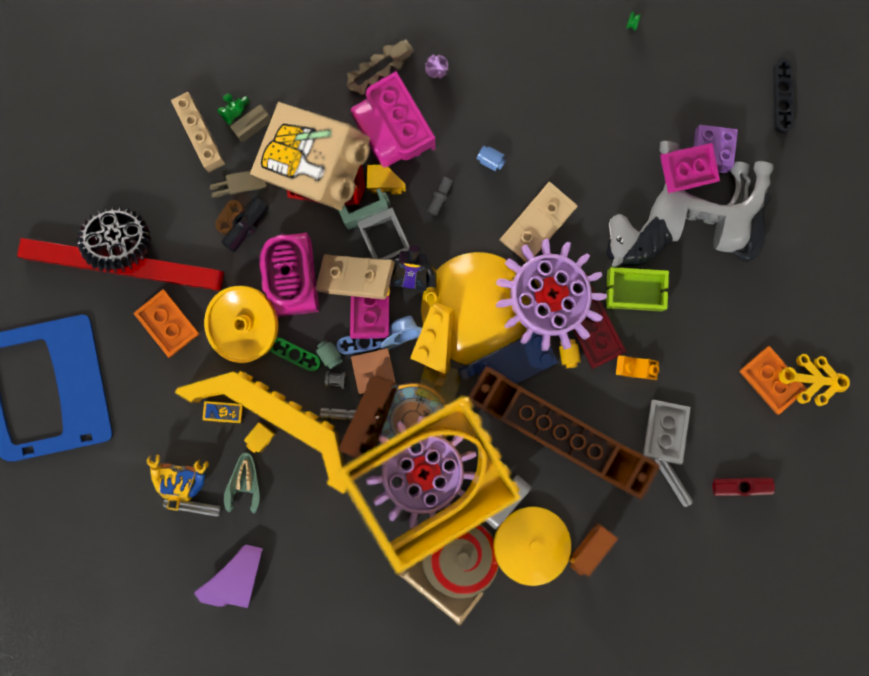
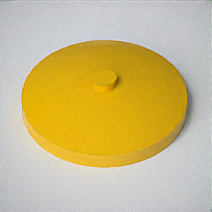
M233 286L220 291L210 301L205 313L204 327L210 345L220 356L232 362L247 363L263 357L272 348L278 333V318L273 304L262 292L249 286Z
M523 507L511 512L498 526L494 537V554L499 567L509 578L520 584L537 586L554 580L565 569L571 554V539L567 527L556 514L540 507Z

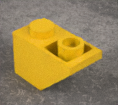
M367 165V189L372 194H377L376 189L379 188L382 193L383 191H390V194L406 192L405 183L389 167L383 168L381 165Z

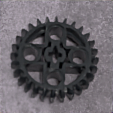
M112 207L111 211L104 209V212L101 214L97 211V216L90 215L91 220H85L86 225H81V231L78 232L79 237L77 238L78 248L82 258L86 260L88 265L91 264L93 269L98 267L101 272L105 268L107 273L111 269H114L115 273H117L118 269H122L125 272V267L129 266L132 269L133 263L139 265L138 259L144 260L143 254H148L151 242L150 231L145 220L142 219L141 215L137 216L135 211L130 213V210L126 209L123 212L121 207L118 211H115L114 207Z

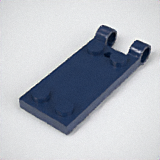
M533 332L527 343H521V338L463 366L458 370V373L462 380L468 379L476 373L480 377L485 367L488 366L517 384L557 364L558 361L551 346L549 350L542 351L541 343L543 336Z

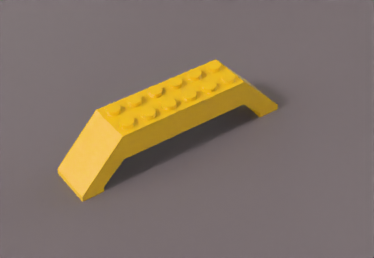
M240 371L239 373H227L176 389L175 393L192 403H200L204 398L221 394L230 397L320 451L323 455L329 477L327 484L343 494L347 491L346 486L337 473L338 470L345 467L342 451L338 450L340 441L338 432L334 430L335 426L327 421L320 422L317 420L319 416L311 411H306L305 413L301 410L302 406L296 402L285 401L286 397L277 391L270 392L268 390L270 387L258 381L255 383L252 381V376Z

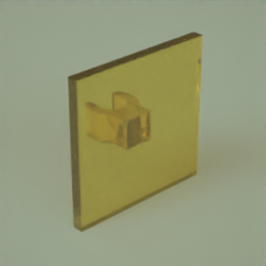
M425 365L415 395L449 405L454 402L461 381L458 370L450 367V370L443 374Z

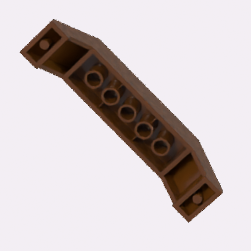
M488 366L485 367L468 397L473 405L640 500L644 497L661 466L650 458L620 444L518 386Z

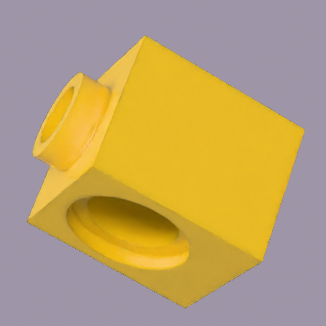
M258 422L244 440L248 443L246 447L254 453L256 451L260 453L266 448L276 433L262 422Z

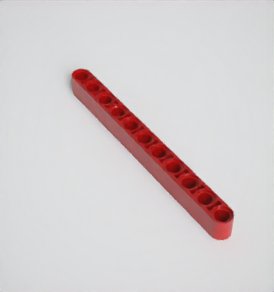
M20 238L18 258L99 271L98 267L93 269L91 264L88 265L78 247ZM144 258V260L138 259L139 265L133 263L132 269L129 266L125 267V272L122 269H118L117 273L114 272V269H111L109 272L221 291L224 271Z

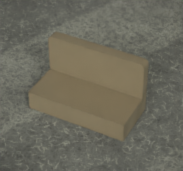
M260 104L230 127L243 143L269 124L271 117Z

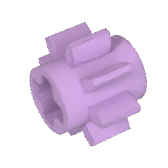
M433 54L427 59L428 62L425 63V70L430 77H439L441 79L446 75V71L449 70L448 61L441 55L436 57Z

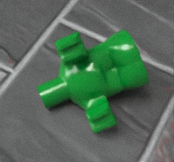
M227 93L223 96V99L228 105L220 107L218 113L230 125L234 122L235 118L241 116L250 100L245 96L242 99L238 98L236 101H233L232 95Z

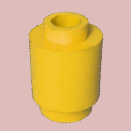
M575 339L570 340L571 348L564 350L562 344L559 347L561 363L566 365V368L578 367L577 363L581 362L579 347Z

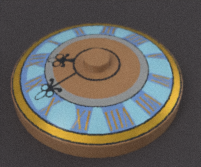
M421 383L401 384L396 392L381 435L390 440L400 434L396 422L401 421L407 430L418 423L419 416L427 418L448 404L441 394L430 386ZM442 435V437L447 439L448 435ZM417 442L411 445L410 450L413 452L418 451L420 443ZM435 451L429 452L428 456L434 454Z

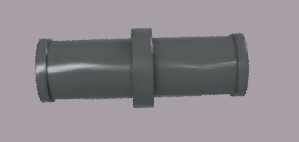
M442 176L437 190L432 194L434 197L427 212L438 216L443 202L448 198L446 196L454 181Z

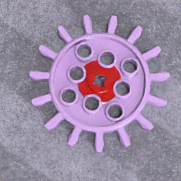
M544 239L541 244L543 255L537 257L533 256L527 244L521 247V251L527 263L521 267L510 258L507 259L504 264L516 273L513 280H496V285L510 289V299L500 300L496 303V307L512 306L515 314L514 318L509 319L505 323V328L513 327L520 321L527 328L520 342L523 344L527 343L533 332L543 336L541 343L542 351L549 350L550 336L557 335L560 336L564 350L571 348L567 332L575 329L583 339H587L590 334L582 326L581 322L585 317L596 322L601 321L603 318L600 314L591 311L590 306L591 300H604L607 298V294L592 293L589 283L598 280L603 275L601 272H596L586 276L585 272L581 269V266L590 257L588 253L581 256L576 263L567 258L571 246L570 242H566L561 248L560 255L550 253L549 239ZM541 264H545L548 266V273H543L541 271ZM557 274L564 276V283L557 281ZM531 280H536L539 283L538 289L532 288ZM574 284L580 286V294L574 292ZM522 296L529 298L530 304L528 306L522 304ZM565 300L570 301L572 305L570 310L564 307ZM539 306L545 308V316H541L538 313ZM555 316L562 319L561 326H557L554 323Z
M419 416L418 423L424 420L425 418L423 416ZM401 421L396 422L399 432H404L406 430L405 425ZM383 435L378 437L382 444L389 440ZM442 435L420 440L418 442L420 443L418 451L413 452L410 450V447L406 448L380 464L382 465L381 475L366 478L367 484L383 483L386 490L376 496L373 501L377 506L390 498L396 504L388 516L391 521L398 517L402 509L411 512L409 526L412 529L417 525L418 514H429L430 518L435 515L436 511L450 506V503L457 495L462 496L465 493V490L460 489L463 479L473 480L476 472L464 471L463 462L476 457V452L471 450L459 454L455 447L464 439L459 436H454L450 441L442 437ZM435 451L437 452L436 459L428 460V453ZM403 460H410L411 465L409 468H401ZM448 460L454 462L451 469L444 468V464ZM421 469L425 470L424 476L420 475ZM394 477H401L402 481L399 485L394 486L391 484ZM439 477H443L444 484L441 486H436L435 480ZM411 486H418L416 494H409L408 491ZM428 495H435V500L432 503H426L425 499Z

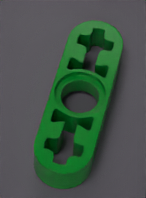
M276 337L274 343L281 341V346L287 348V345H290V347L286 351V356H283L284 351L278 349L276 352L275 347L272 346L270 351L273 354L311 372L317 371L320 368L321 360L317 355ZM293 349L300 351V357L297 360L290 358V352ZM304 353H307L305 357L312 360L315 358L316 367L312 366L309 368V363L303 361V364H300L304 358Z

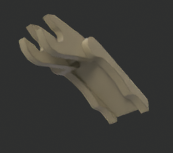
M251 171L226 175V181L210 185V190L228 186V189L213 192L211 196L216 198L229 193L234 195L268 187L266 181L251 175Z

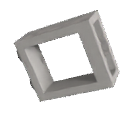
M389 208L357 223L373 259H378L366 231L389 220L393 221L404 248L380 259L392 260L394 257H398L401 251L408 252L410 247L393 208Z

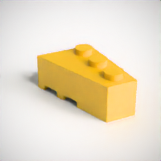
M438 302L431 306L411 355V359L443 374H446L451 367L453 309Z

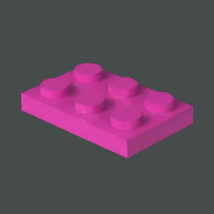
M713 143L660 155L668 193L720 181Z
M390 293L386 299L351 296V339L389 337Z

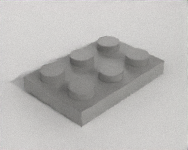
M658 400L651 401L643 451L644 456L680 465L683 463L691 407Z

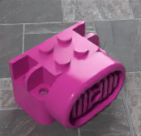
M397 72L371 85L366 91L367 99L353 106L350 110L360 132L370 137L368 145L383 168H387L401 159L409 160L415 156L418 157L429 148L432 151L436 149L435 136Z
M308 233L279 235L268 239L260 256V270L263 280L262 289L266 293L267 299L273 304L277 317L319 312L310 235ZM285 267H291L290 274L283 276L282 270Z

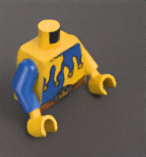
M149 455L147 464L151 466V479L156 492L160 493L162 498L168 499L167 509L178 511L180 500L190 501L191 497L195 496L203 488L206 474L204 470L209 466L207 461L204 463V467L200 466V459L194 464V467L160 463V466H158L160 456L156 455V462H153L151 455Z

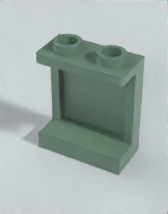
M380 188L376 189L379 201L348 214L344 205L342 211L339 210V213L347 230L349 231L357 227L358 222L387 210L391 205L386 192L382 193Z

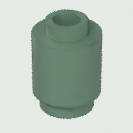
M325 340L317 345L319 348L316 350L318 356L330 370L343 362L341 354L332 341L328 342Z

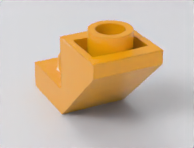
M618 356L616 375L657 380L659 361Z

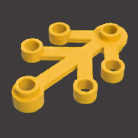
M807 354L799 355L796 358L797 364L801 367L804 366L811 375L798 374L791 367H787L779 373V380L784 384H790L794 381L812 383L806 391L797 395V401L800 404L808 403L811 397L823 385H828L830 387L824 393L815 396L814 399L816 405H826L836 392H844L850 385L849 378L844 374L836 373L823 356L815 358L814 364L810 361ZM822 368L829 377H824L818 369Z

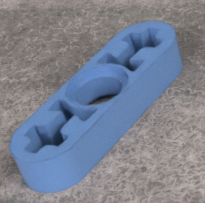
M350 336L339 339L337 349L340 353L348 355L381 349L382 342H376L377 346L373 347V339L369 338L370 345L367 348H362L359 345L360 339H356L358 350H354L355 347L351 346L348 347V351H345L344 348H341V345L344 344L343 341H347L349 344L354 343Z

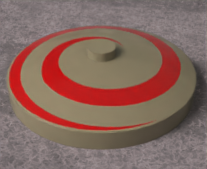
M479 524L423 558L422 567L427 580L437 591L453 598H469L483 592L493 582L499 568L494 554V538L491 533Z

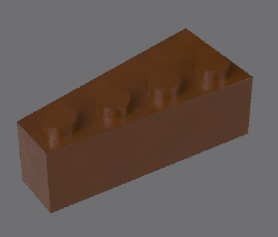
M372 376L368 380L366 391L338 450L358 459L376 448L379 441L378 437L382 433L399 384L381 376Z

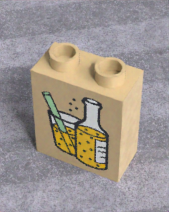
M278 102L250 174L272 185L342 211L344 203L353 195V181L358 168L366 161L369 155L368 143L370 137L350 125Z

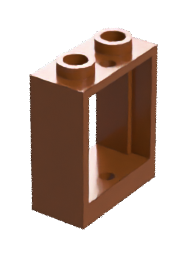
M596 523L570 556L569 561L572 563L570 566L579 575L585 574L589 577L618 539Z

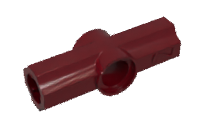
M773 478L713 479L712 483L714 496L774 495L775 490ZM742 482L747 484V489L744 492H741L739 488Z

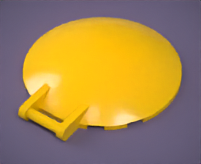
M483 252L459 255L447 261L436 270L437 281L434 291L437 293V300L434 302L435 296L429 294L427 302L425 296L429 292V288L424 291L421 303L423 325L431 306L436 302L454 310L451 360L468 365L521 338L526 332L527 328L520 321L513 327L505 328V323L515 317L512 306L496 307V303L500 300L510 299V289L496 285V280L506 279L512 281L516 274L504 264L506 259ZM534 280L537 287L539 288V283L536 280ZM522 296V304L528 306L530 304L529 298Z

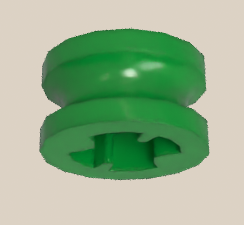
M631 12L626 28L629 29L631 27L635 31L641 14L635 15L634 12Z

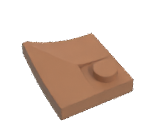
M388 348L351 357L359 394L365 393L367 382L372 376H381L396 383Z

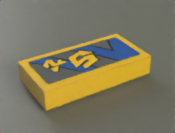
M204 401L203 420L242 423L243 405Z

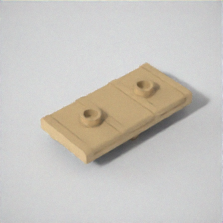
M548 182L499 240L527 263L525 256L522 254L521 247L527 244L535 257L542 249V241L544 239L550 240L578 206L551 182Z
M324 254L316 290L326 294L386 299L395 262L393 260Z
M422 559L399 574L400 577L416 588L458 625H461L483 595L481 592L469 598H453L440 593L427 580L422 567Z

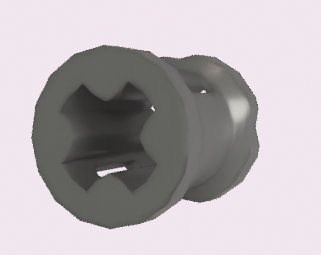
M326 371L325 387L335 386L345 389L346 372L340 374Z

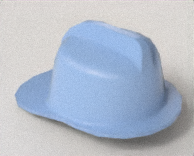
M412 316L395 320L389 328V337L381 344V349H393L419 337L422 327H417Z

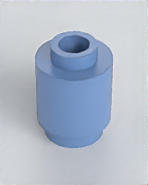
M483 146L476 158L482 165L495 172L497 169L501 170L506 162L503 159L505 155L490 146Z

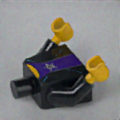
M410 246L408 252L401 251L398 257L392 259L395 263L390 286L424 291L429 288V292L425 296L426 301L428 302L429 294L435 296L434 302L437 300V293L434 291L437 273L432 263L427 261V255L420 254L419 247Z

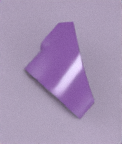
M245 544L218 574L195 591V595L200 603L220 607L231 604L248 608L262 548Z

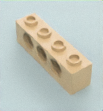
M189 92L172 99L171 102L203 167L210 172L225 165Z

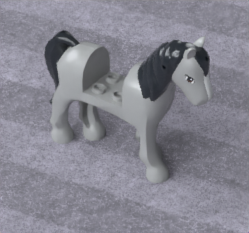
M660 142L659 151L662 154L681 150L679 149V144L675 142ZM734 161V167L730 172L734 177L735 191L727 205H719L685 192V190L668 193L665 182L664 189L657 197L650 211L648 221L640 232L633 228L627 217L622 214H617L610 219V240L606 254L613 261L611 267L617 268L621 264L636 267L648 263L666 245H669L672 241L679 240L685 219L696 220V218L702 219L706 224L717 223L713 240L715 250L732 252L745 262L753 260L762 251L765 242L764 210L771 199V195L767 193V190L771 184L770 175L773 172L774 165L762 161L755 162L753 169L757 179L754 190L748 197V188L751 185V179L748 176L750 165Z

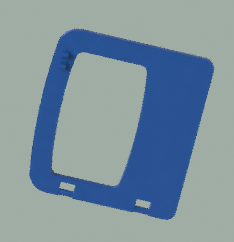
M77 315L0 332V348L41 339L46 341L56 376L63 422V433L60 436L15 445L8 429L0 394V457L3 460H24L107 442L112 438L113 430L91 319L88 316ZM91 433L92 440L83 442L81 435ZM33 446V453L24 454L23 448Z

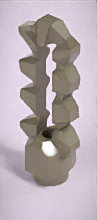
M405 39L395 45H386L383 47L384 55L373 54L370 57L371 63L359 64V71L348 72V89L351 92L364 96L368 85L378 82L380 76L385 78L390 75L391 67L398 71L401 70L404 60L409 58L410 54L414 52L409 42ZM391 56L393 59L392 63L380 72H377L363 84L357 85L355 80L381 63L385 58Z

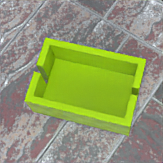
M609 268L607 270V287H610V289L606 291V308L646 311L667 310L668 292L660 294V291L668 288L669 271Z

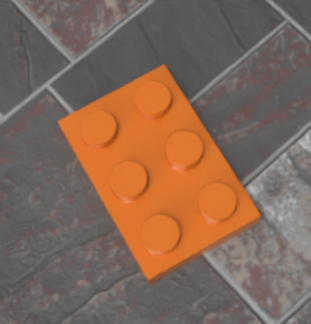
M164 289L133 313L168 358H171L200 335Z
M767 346L741 368L739 372L770 408L779 415L797 400L799 393L806 391L807 388L802 382L794 381L790 384H784L779 380L780 371L788 366L770 346Z

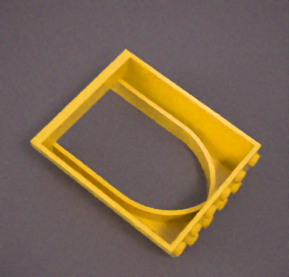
M460 397L337 471L397 574L521 499L518 494L520 492L518 485L515 481L511 482L509 478L511 473L508 467L499 460L502 457L497 448L490 444L492 439L488 432L480 427L483 423L479 416L471 411L470 408L473 405L468 397ZM454 435L466 438L477 444L478 466L475 476L465 493L450 506L391 542H388L354 485L353 480L411 445L428 437Z

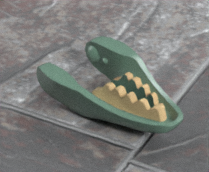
M250 453L241 454L226 487L224 505L227 512L233 510V498L237 492L252 493L253 499L250 510L252 513L257 511L260 492L254 461Z

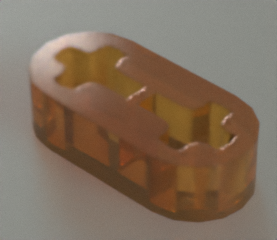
M229 201L217 218L215 227L220 233L227 234L233 226L234 218L239 213L244 212V208L239 201ZM236 205H238L237 208L239 209V211L233 212V214L230 216V214L232 213L230 207H235ZM229 218V220H228V222H227V224L229 225V228H228V229H227V228H224L223 230H221V229H222V226L220 225L221 222L225 223V222L227 221V219Z

